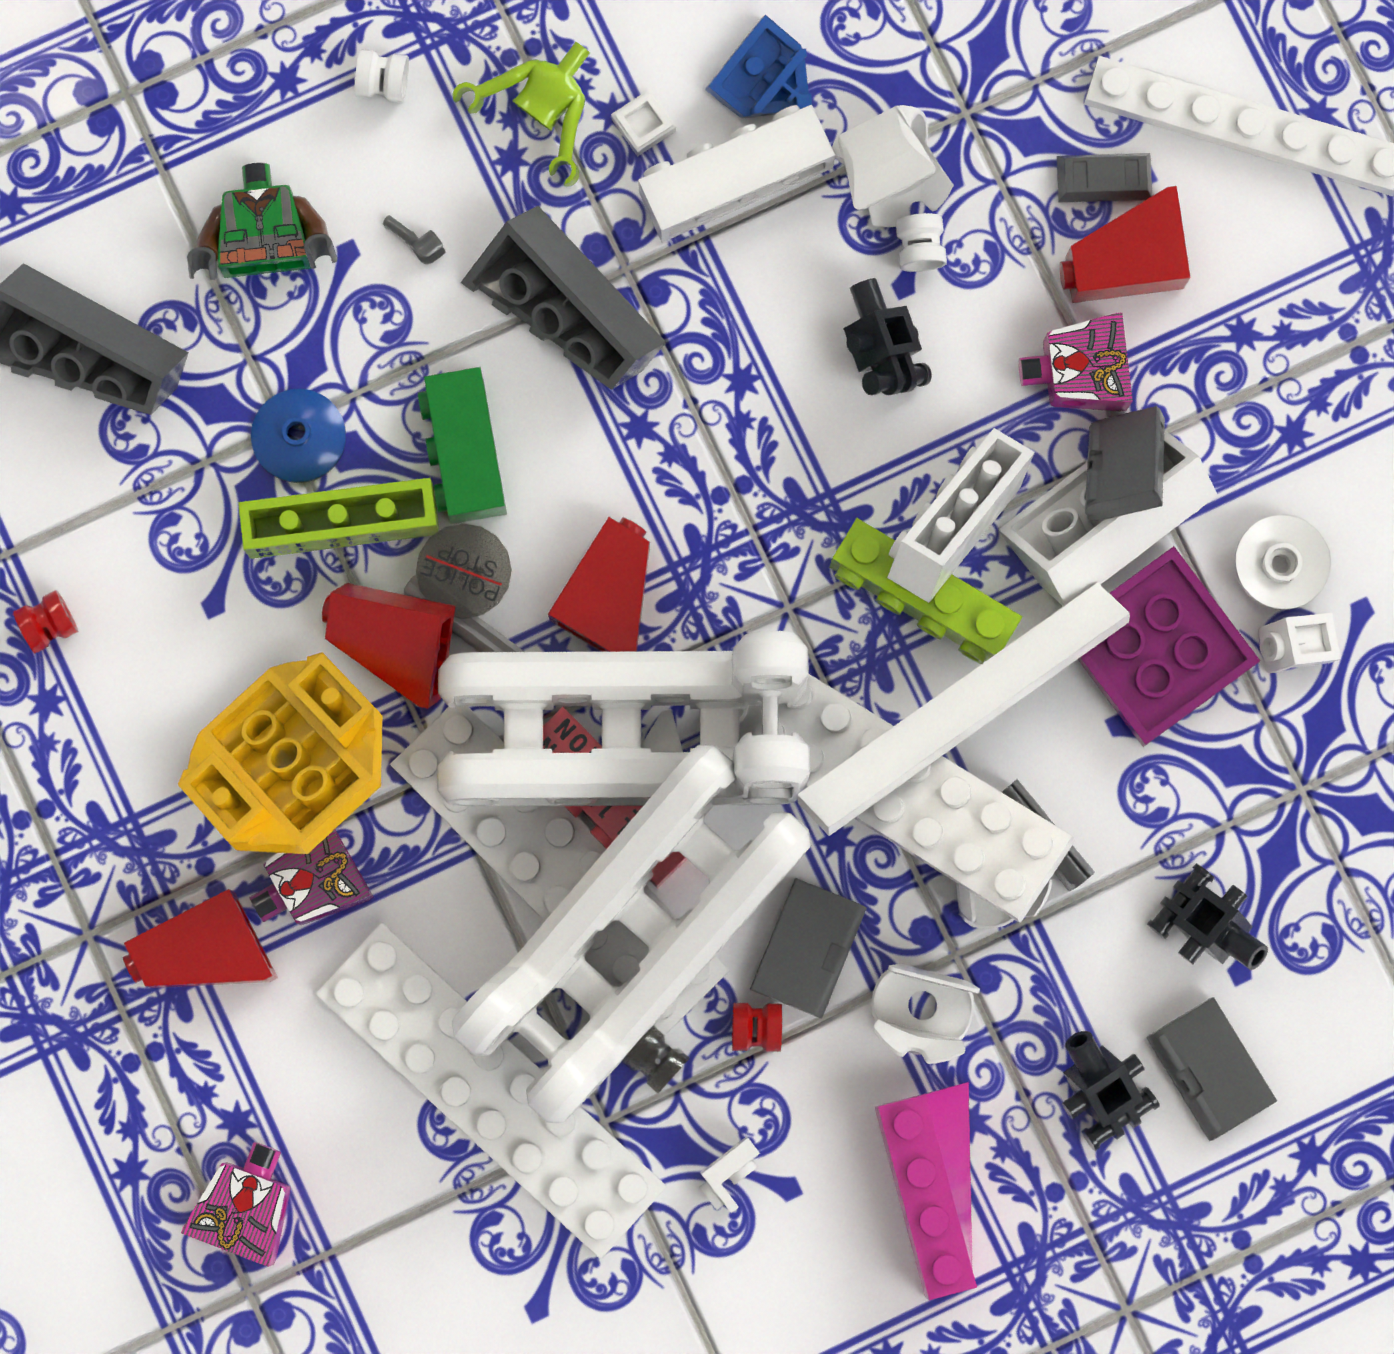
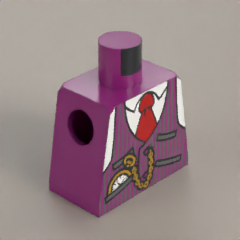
M336 829L308 854L275 853L263 864L273 884L249 897L263 922L288 909L298 925L308 924L374 898Z

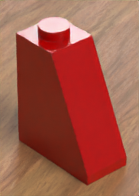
M1177 186L1166 187L1071 245L1065 257L1066 261L1060 262V279L1063 290L1070 289L1072 303L1185 288L1191 277Z
M608 517L549 611V621L600 652H637L650 552V541L643 538L647 532L627 518L622 517L620 522H617Z
M351 583L342 585L326 597L322 609V621L327 623L325 639L418 707L428 709L442 699L438 694V669L449 657L455 613L454 605Z
M230 889L124 942L129 954L123 957V961L135 983L142 980L144 985L150 988L271 982L278 978L236 893Z

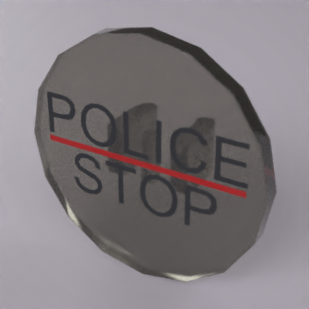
M464 523L444 527L431 536L419 553L416 567L419 589L425 599L454 605V617L462 619L484 615L497 606L509 589L512 573L508 551L499 538L481 526Z

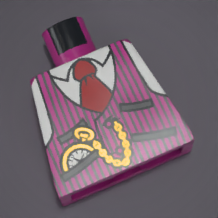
M1114 313L1047 332L1043 340L1044 355L1019 358L1021 386L1048 384L1051 406L1120 412L1127 411L1133 401L1122 313Z
M254 1142L244 1168L228 1162L222 1163L183 1226L181 1233L267 1267L274 1265L291 1186L271 1179L281 1152Z

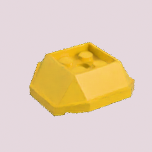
M323 652L308 656L307 660L287 662L271 667L198 733L190 753L188 769L183 770L178 786L235 850L308 854L381 787L383 716Z

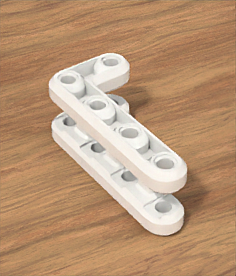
M758 631L745 634L733 648V651L468 652L450 655L438 669V694L450 708L456 709L457 705L495 706V710H504V749H493L492 753L455 754L454 751L449 752L437 766V791L447 803L458 806H644L690 752L651 753V748H641V710H651V706L690 705V709H700V745H715L734 762L736 780L716 795L711 801L713 805H780L793 803L798 799L797 794L806 789L810 774V747L798 733L792 732L791 736L778 735V705L787 704V707H791L804 694L809 674L808 648L797 634L785 631ZM748 705H762V735L752 736V732L746 733L739 741V709H748ZM554 706H592L593 710H602V749H592L591 753H553L552 749H543V710H554Z
M698 745L683 759L517 955L488 980L452 1020L454 1038L472 1055L489 1056L514 1032H519L548 1059V1066L526 1088L528 1106L548 1123H564L602 1084L812 846L809 829L791 813L773 812L763 822L764 830L754 841L750 840L740 850H733L704 823V817L714 806L711 801L722 789H726L736 780L734 762L715 745ZM672 852H680L709 878V885L699 895L701 899L699 904L694 909L690 908L680 919H673L644 893V886L654 876L652 872L654 867L666 859ZM613 921H620L649 947L648 955L639 964L641 970L635 977L631 976L621 987H614L585 961L586 953L595 944L593 938ZM555 988L564 990L590 1014V1021L571 1040H565L537 1014V1006Z

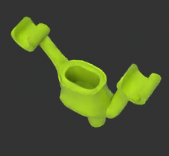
M575 42L558 65L534 59L518 65L480 85L475 86L474 84L463 82L455 87L453 91L455 103L461 100L465 92L473 91L475 93L474 102L468 108V112L473 114L482 108L484 98L507 89L529 77L523 90L512 101L550 131H552L560 117L565 113L558 157L551 161L549 173L553 176L561 165L568 164L572 170L570 176L565 180L564 186H573L578 181L580 171L572 160L578 123L585 105V95L582 93L573 75L590 54L586 48Z

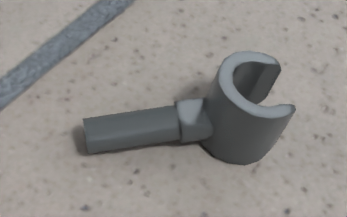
M388 215L384 219L383 225L405 240V243L412 248L423 264H431L446 253L442 242L432 230L418 238L413 231L406 228L392 216Z

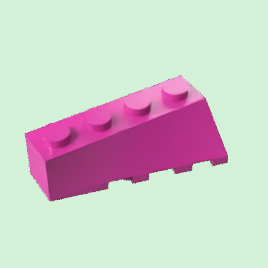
M969 1082L875 1106L925 1298L933 1300L977 1288L972 1270Z

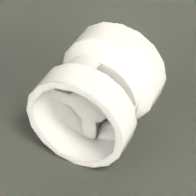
M361 49L355 73V96L370 98L374 94L384 95L388 101L403 102L408 82V55L393 54L389 58L380 57L376 51Z
M923 213L905 216L896 220L897 237L902 240L903 249L899 253L901 270L908 272L929 271L941 268L947 264L946 249L940 245V236L944 231L941 215Z

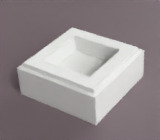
M650 89L611 114L612 121L637 157L676 132L675 124Z

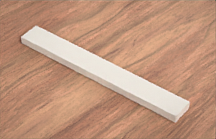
M1097 582L797 794L798 804L828 836L832 835L1129 623L1130 613Z

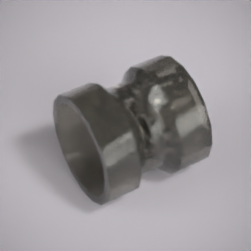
M653 1025L622 1062L632 1071L643 1073L647 1077V1084L655 1092L659 1093L690 1057L680 1048H671L665 1042V1035ZM657 1058L661 1061L659 1064L655 1062Z

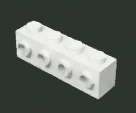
M798 105L787 107L773 116L774 121L759 128L755 124L746 125L734 131L730 135L731 140L715 147L712 143H705L689 151L687 159L670 165L666 161L648 168L643 173L644 177L638 180L639 194L661 242L832 169L835 153L813 106L809 105L802 109H799Z
M995 428L978 448L971 447L962 460L955 476L952 474L947 476L939 488L932 504L926 502L917 514L908 533L902 531L895 540L889 552V556L894 558L887 578L929 603L1019 491L1035 452Z

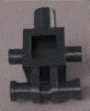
M876 278L867 279L851 286L849 289L860 319L844 327L843 330L847 338V348L853 355L858 372L870 371L865 373L862 378V387L865 393L871 396L877 395L880 392L884 395H895L910 392L916 386L928 385L932 378L930 367L923 362L913 364L911 358L912 355L921 351L922 347L918 339V330L913 325L907 306L887 309Z
M1196 863L1192 867L1194 870L1183 883L1177 881L1173 886L1177 891L1176 895L1172 899L1166 896L1160 902L1163 906L1162 910L1147 925L1164 939L1169 936L1168 932L1175 925L1188 939L1178 954L1192 965L1205 951L1221 964H1224L1228 957L1231 956L1249 970L1256 969L1266 958L1268 947L1249 933L1253 926L1238 910L1248 896L1235 885H1232L1222 898L1206 887L1208 882H1212L1215 879L1214 876Z
M1080 1031L1068 1038L1065 1048L1074 1065L1064 1071L1063 1074L1071 1086L1074 1095L1062 1102V1106L1072 1119L1086 1111L1098 1122L1091 1128H1085L1081 1131L1087 1143L1096 1151L1102 1143L1112 1136L1117 1140L1124 1136L1125 1133L1122 1127L1128 1123L1133 1128L1142 1123L1140 1117L1152 1109L1156 1110L1160 1107V1104L1148 1087H1144L1141 1089V1093H1139L1132 1078L1145 1070L1135 1054L1121 1062L1103 1045L1098 1047L1089 1031Z

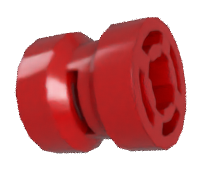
M57 590L43 596L41 603L34 607L25 605L13 611L16 623L34 654L49 647L50 641L57 637L67 638L79 632L68 606Z
M733 1003L732 1051H747L752 1046L762 1047L766 1052H781L782 1004L767 1003L763 1008H752L748 1003ZM753 1017H757L756 1037H752Z

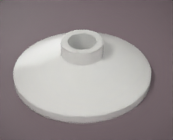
M1273 515L1253 524L1241 537L1235 553V569L1241 586L1252 599L1269 608L1289 610L1309 603L1323 590L1331 571V555L1322 534L1308 521L1292 515ZM1282 557L1286 560L1288 569L1285 573H1278L1273 569V558Z

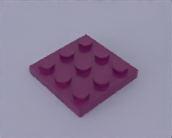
M1174 546L1110 592L1130 613L1129 623L1078 658V661L1143 747L1260 662V659Z

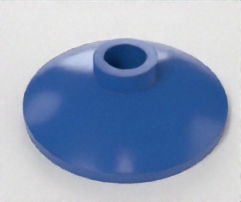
M290 389L272 396L258 410L251 428L252 448L262 467L276 478L293 483L313 481L327 474L340 460L346 443V428L337 407L322 394L308 389ZM298 424L305 427V434L301 439L292 440L288 437V431L293 425Z

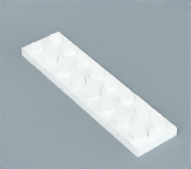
M808 674L805 692L795 705L787 707V704L778 705V735L791 736L792 732L798 733L810 747V774L806 788L893 727L890 723ZM748 705V709H739V741L746 733L752 732V736L762 735V705ZM943 756L855 817L859 822L1019 923L1022 922L1075 842L1072 835Z
M457 705L456 709L448 707L390 765L546 921L605 852L606 848L590 833L591 830L579 817L575 818L564 806H458L447 803L437 791V766L449 752L454 751L455 754L492 753L493 749H504V742L468 706ZM646 885L644 886V893L673 919H679ZM613 921L593 938L595 944L586 953L585 961L614 987H621L631 976L635 977L641 970L639 964L648 955L649 947L620 921ZM715 955L651 1029L662 1039L730 971L727 966Z
M383 923L377 926L315 993L319 999L598 1258L602 1259L666 1189L667 1186L581 1106L564 1123H548L528 1106L526 1088L543 1071L510 1040L506 1039L489 1056L472 1055L454 1038L452 1020L467 1001Z

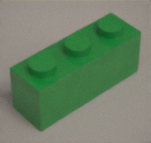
M481 367L424 376L426 391L418 392V400L422 420L431 419L434 437L425 439L430 466L439 465L442 483L434 484L438 513L447 511L451 524L506 515L507 510Z

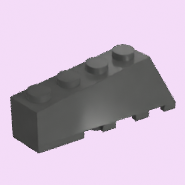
M539 206L507 221L460 282L473 292L479 289L493 299L491 305L505 315L512 312L531 326L529 332L540 340L550 339L564 349L563 356L611 390L641 373L666 343Z
M24 263L0 283V364L10 366L11 373L28 378L32 374L55 380V386L70 391L75 387L92 391L97 399L152 415L177 389L189 352Z

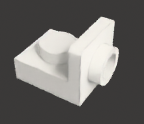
M1332 613L1288 617L1262 626L1258 630L1260 651L1264 658L1266 671L1269 674L1294 667L1327 664L1341 660Z
M748 1137L742 1139L700 1172L706 1182L699 1188L716 1210L720 1209L723 1205L731 1213L739 1208L722 1186V1183L729 1178L735 1185L757 1168L752 1159L760 1153Z

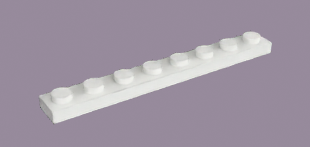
M1099 56L1084 105L1394 197V143L1102 56Z

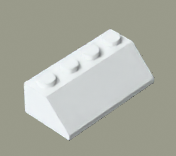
M1165 430L1163 506L1109 519H1088L1087 514H1085L1086 462L998 530L1042 588L1061 605L1065 606L1097 582L1101 585L1115 573L1122 570L1132 560L1160 541L1170 531L1198 512L1218 495L1199 455Z

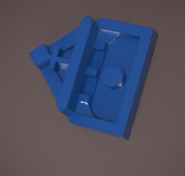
M764 15L707 85L705 90L740 118L775 115L779 111L794 105H798L799 109L812 105L811 93L809 94L805 64V58L807 57L806 49H802L800 43L767 15Z

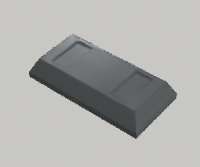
M1150 153L1064 155L1056 157L1058 203L1147 200L1152 197Z

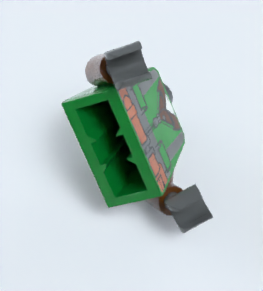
M251 163L242 166L244 189L223 193L222 204L212 209L198 236L195 249H192L187 255L189 278L194 279L195 272L200 269H208L210 280H215L218 277L217 259L218 267L224 278L316 268L315 260L324 255L330 256L332 263L337 262V255L332 240L329 237L325 221L306 198L294 196L289 185L272 186L270 165L267 163Z

